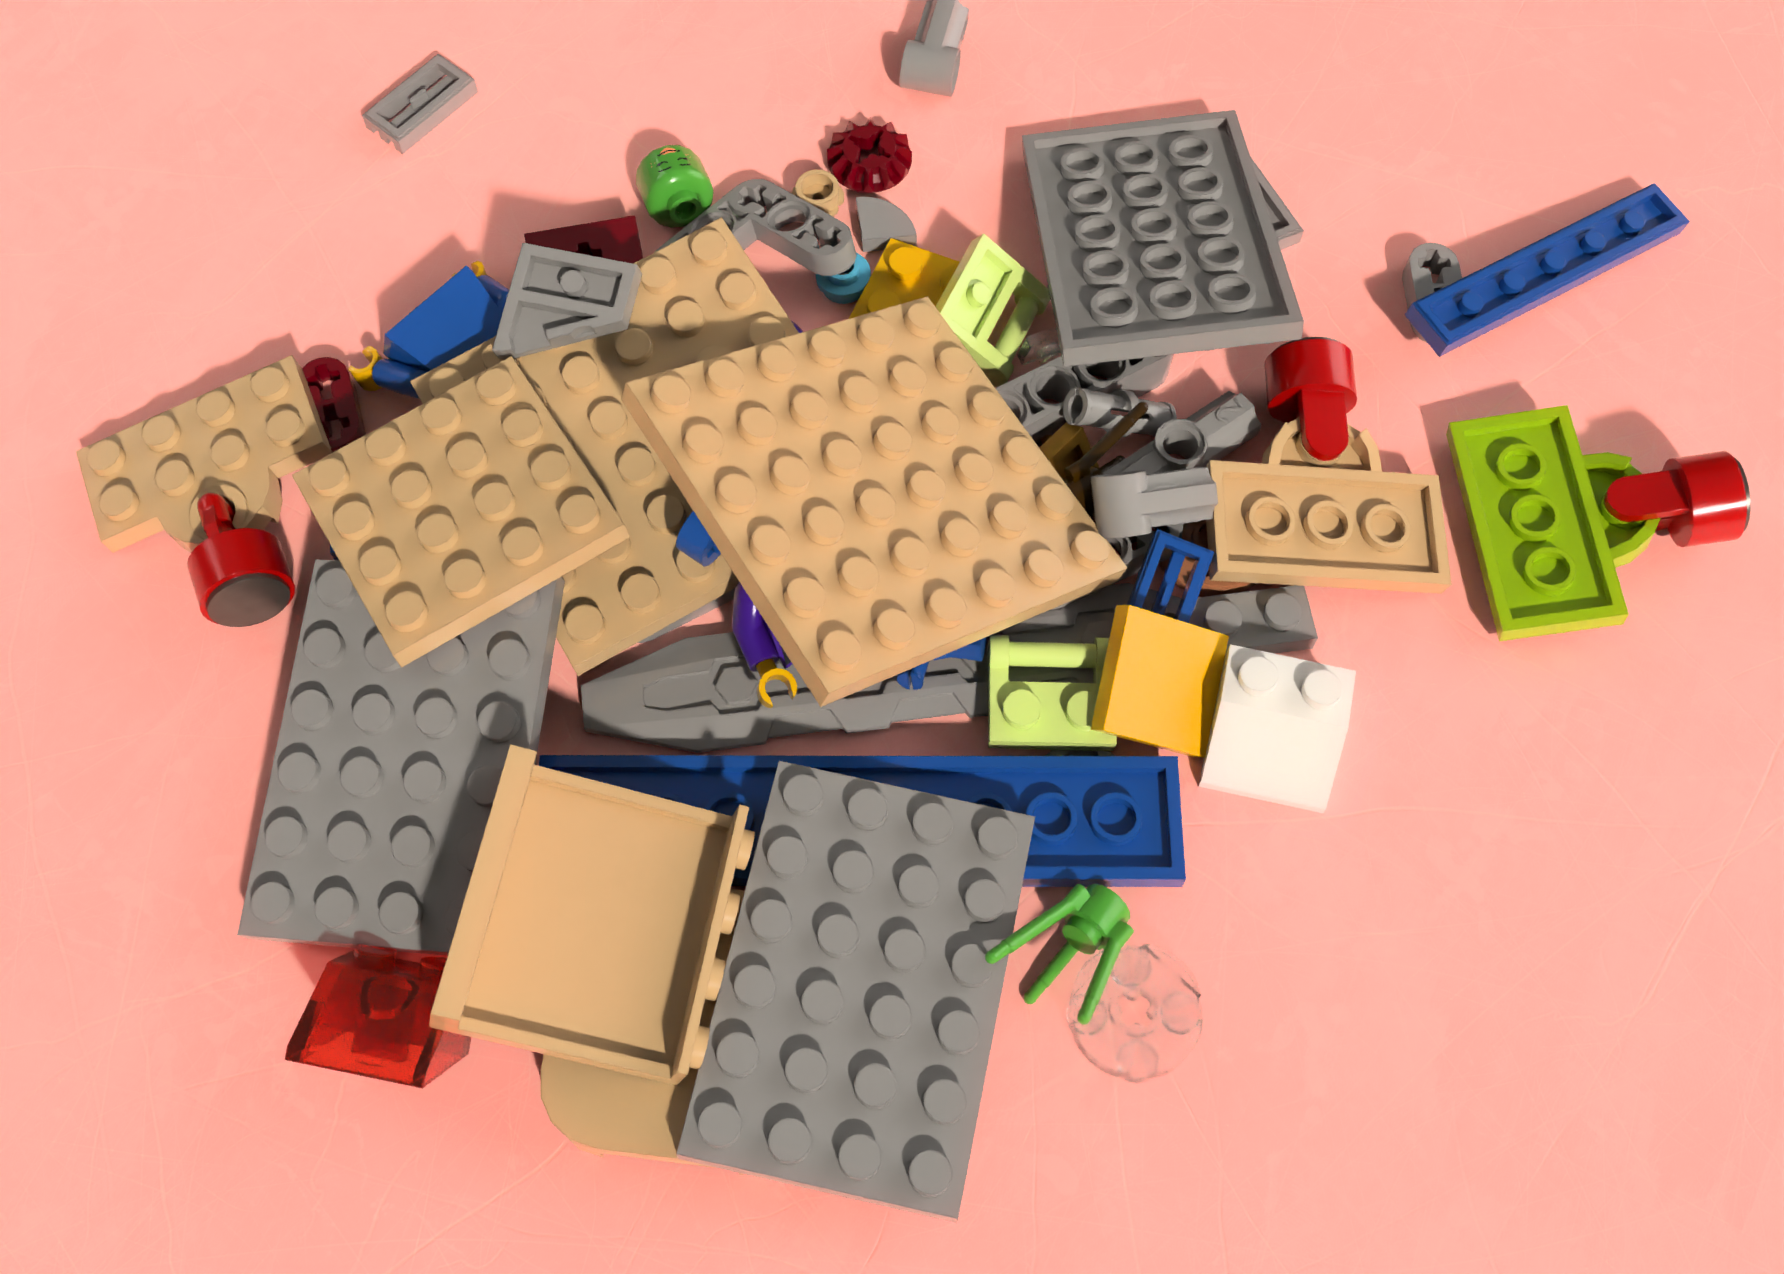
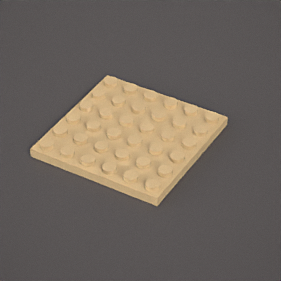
M722 217L634 263L638 265L642 272V277L627 330L514 359L624 522L630 536L627 540L562 576L565 584L556 639L578 676L731 591L739 583V580L722 554L709 566L703 567L676 548L678 534L693 509L621 400L626 382L799 333ZM496 336L411 380L410 382L422 404L503 361L504 359H499L492 351Z
M928 296L632 380L625 384L621 396L624 405L820 707L1115 583L1127 569V566L1108 540L1098 534L1094 521Z

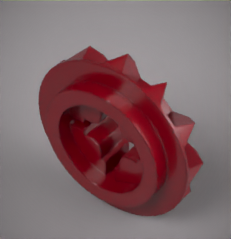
M870 117L865 125L858 126L849 121L843 133H833L831 145L827 149V164L831 174L846 188L857 192L876 193L896 186L907 176L912 164V151L909 147L907 134L896 133L892 122L883 126H877ZM872 147H879V156L870 154L860 162V150L868 152Z

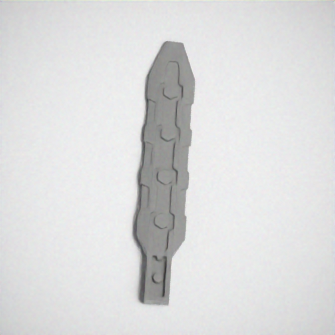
M1121 583L1110 585L1065 607L1046 611L992 635H1009V641L1094 643L1095 637L1109 638L1116 605H1127L1134 584ZM1298 585L1199 597L1189 624L1228 635L1226 653L1230 644L1275 654L1313 649L1318 640L1305 587ZM1148 590L1142 609L1151 611L1158 591ZM1171 595L1164 616L1174 619L1181 600L1180 597ZM733 632L688 637L582 684L581 696L585 732L702 753L764 745L769 738L843 729L846 734L888 729L891 723L964 713L969 718L988 716L989 640L982 661L952 657L929 661L921 689L913 690L912 682L910 689L902 687L897 682V675L822 707H820L794 665H791L785 670L790 672L796 679L797 692L793 700L790 698L788 688L784 682L777 679L770 680L766 683L765 689L772 701L773 707L767 708L760 703L756 692L761 677L758 671L753 672L750 670ZM779 661L775 663L777 668L784 669ZM1009 666V681L1093 683V668Z

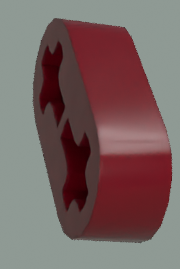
M322 357L308 362L302 370L333 453L366 435L357 389L345 364L340 360ZM333 380L331 382L333 398L324 400L320 392L323 390V382ZM339 419L343 427L340 432L341 438L330 440L333 434L331 421Z

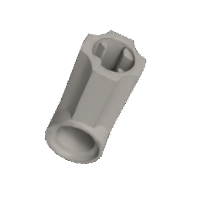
M959 0L926 1L915 39H909L905 45L899 79L901 88L948 97L953 96L960 67V48L964 40L969 18V8L963 6Z
M1208 467L1146 474L1144 470L1127 471L1091 477L1095 524L1098 534L1105 539L1139 536L1151 533L1152 527L1213 519V511L1218 504L1216 482L1212 480Z

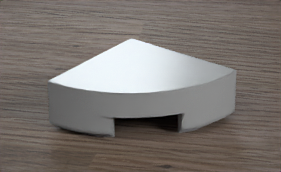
M856 197V211L863 252L885 250L890 238L917 247L916 229L911 219L902 209L883 199Z

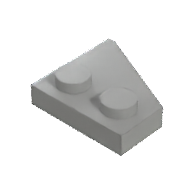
M522 243L492 351L499 359L505 360L510 356L515 359L627 330L642 272L637 264Z

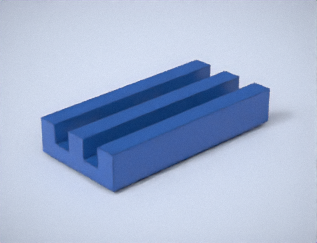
M1157 529L1152 535L1127 605L1142 609L1163 549L1167 548L1172 550V554L1151 612L1160 615L1165 614L1185 556L1195 559L1174 619L1189 623L1214 551Z

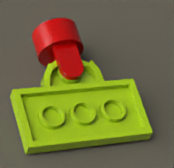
M1568 405L1450 422L1448 425L1446 436L1499 641L1622 625L1629 613L1616 567L1631 563L1645 551L1655 531L1668 529L1672 540L1677 546L1689 547L1737 540L1746 530L1750 520L1751 499L1747 477L1740 462L1727 451L1671 458L1665 462L1662 471L1642 474L1630 464L1632 457L1610 452L1582 455Z

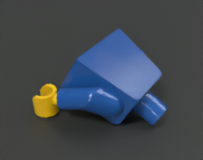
M475 261L471 263L472 270L466 265L458 273L452 274L451 279L384 334L383 354L388 359H383L374 347L367 346L362 350V353L370 364L360 369L350 365L348 367L349 372L364 390L376 391L385 388L401 395L420 399L410 382L411 380L496 336L509 289L488 276L482 262Z

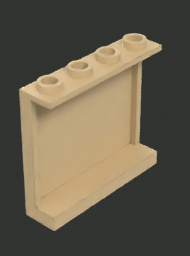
M510 744L432 1007L429 1027L678 1085L688 1075L689 1068L700 1069L706 1053L710 1028L700 1026L699 1024L705 999L716 1000L724 974L725 960L715 958L720 933L731 934L738 913L740 895L730 893L735 868L743 871L746 869L753 847L755 832L744 829L749 807L739 805L733 816L549 769L534 765L537 751Z

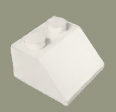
M1230 644L1224 659L1206 755L1202 763L1199 787L1324 813L1328 805L1349 729L1356 670Z

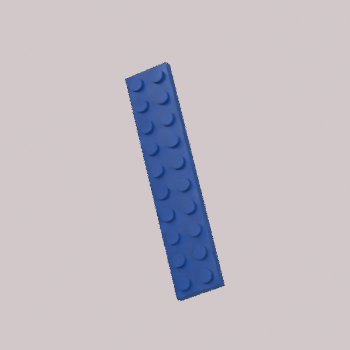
M540 755L539 766L729 816H733L739 805L749 807L744 829L755 832L753 847L746 869L743 871L735 868L731 886L747 885L779 761L1035 816L1022 887H1074L1076 884H1081L1084 887H1088L1091 884H1099L1105 887H1183L1186 880L1178 756Z

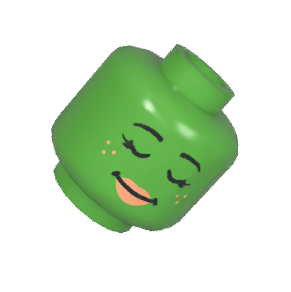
M665 145L652 150L642 159L636 170L635 182L649 216L660 225L670 228L685 227L712 204L714 190L710 178L700 158L690 148L681 145Z

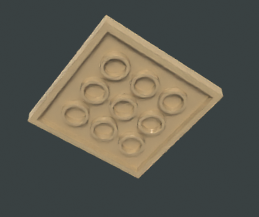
M512 356L292 474L295 483L390 652L401 668L630 538L624 522Z

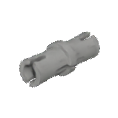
M1075 387L1068 392L1063 404V414L1068 424L1103 428L1107 433L1124 417L1111 414V410L1129 413L1138 403L1146 402L1148 404L1147 412L1123 437L1129 436L1131 433L1155 437L1157 430L1165 422L1177 419L1175 407L1171 403L1139 399L1133 392L1121 389L1114 390L1109 394Z

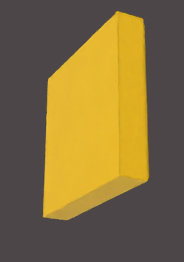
M1116 605L1091 730L1191 757L1205 758L1229 636L1132 605Z

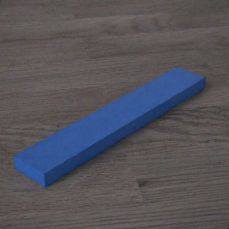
M1653 183L1413 302L1405 316L1435 353L1441 357L1679 235L1690 221L1663 191Z

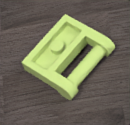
M983 233L971 241L935 307L993 386L999 387L1009 381L1014 371L1012 361L1035 316L1045 311L1051 298L1049 290L1045 285ZM1013 294L1016 307L996 345L992 346L987 340Z
M990 635L988 646V748L1114 751L1117 745V736L1091 730L1109 638L1095 637L1094 643L1009 641V635ZM1009 666L1093 668V683L1009 681Z

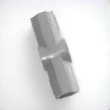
M1227 391L1188 418L1172 419L1165 422L1157 430L1153 441L1103 474L1143 470L1146 471V474L1206 467L1210 460H1221L1257 436L1262 424L1255 413V406L1242 392L1235 394ZM1169 454L1181 455L1185 459H1176Z

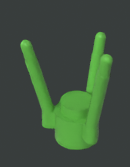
M1076 884L1063 900L1012 933L985 954V960L989 964H994L1062 918H1065L1066 924L1062 928V933L1067 942L1025 992L1023 999L1027 1004L1035 1003L1078 951L1091 955L1096 950H1104L1077 1015V1020L1082 1025L1090 1022L1120 950L1134 933L1133 928L1127 924L1130 919V911L1126 903L1111 889L1099 884H1091L1087 888L1081 884Z

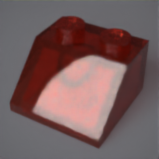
M357 944L355 950L327 962L287 1045L285 1060L423 1089L467 1056L472 1037L429 1027L430 1014L447 958L423 957L419 963L396 958V949Z

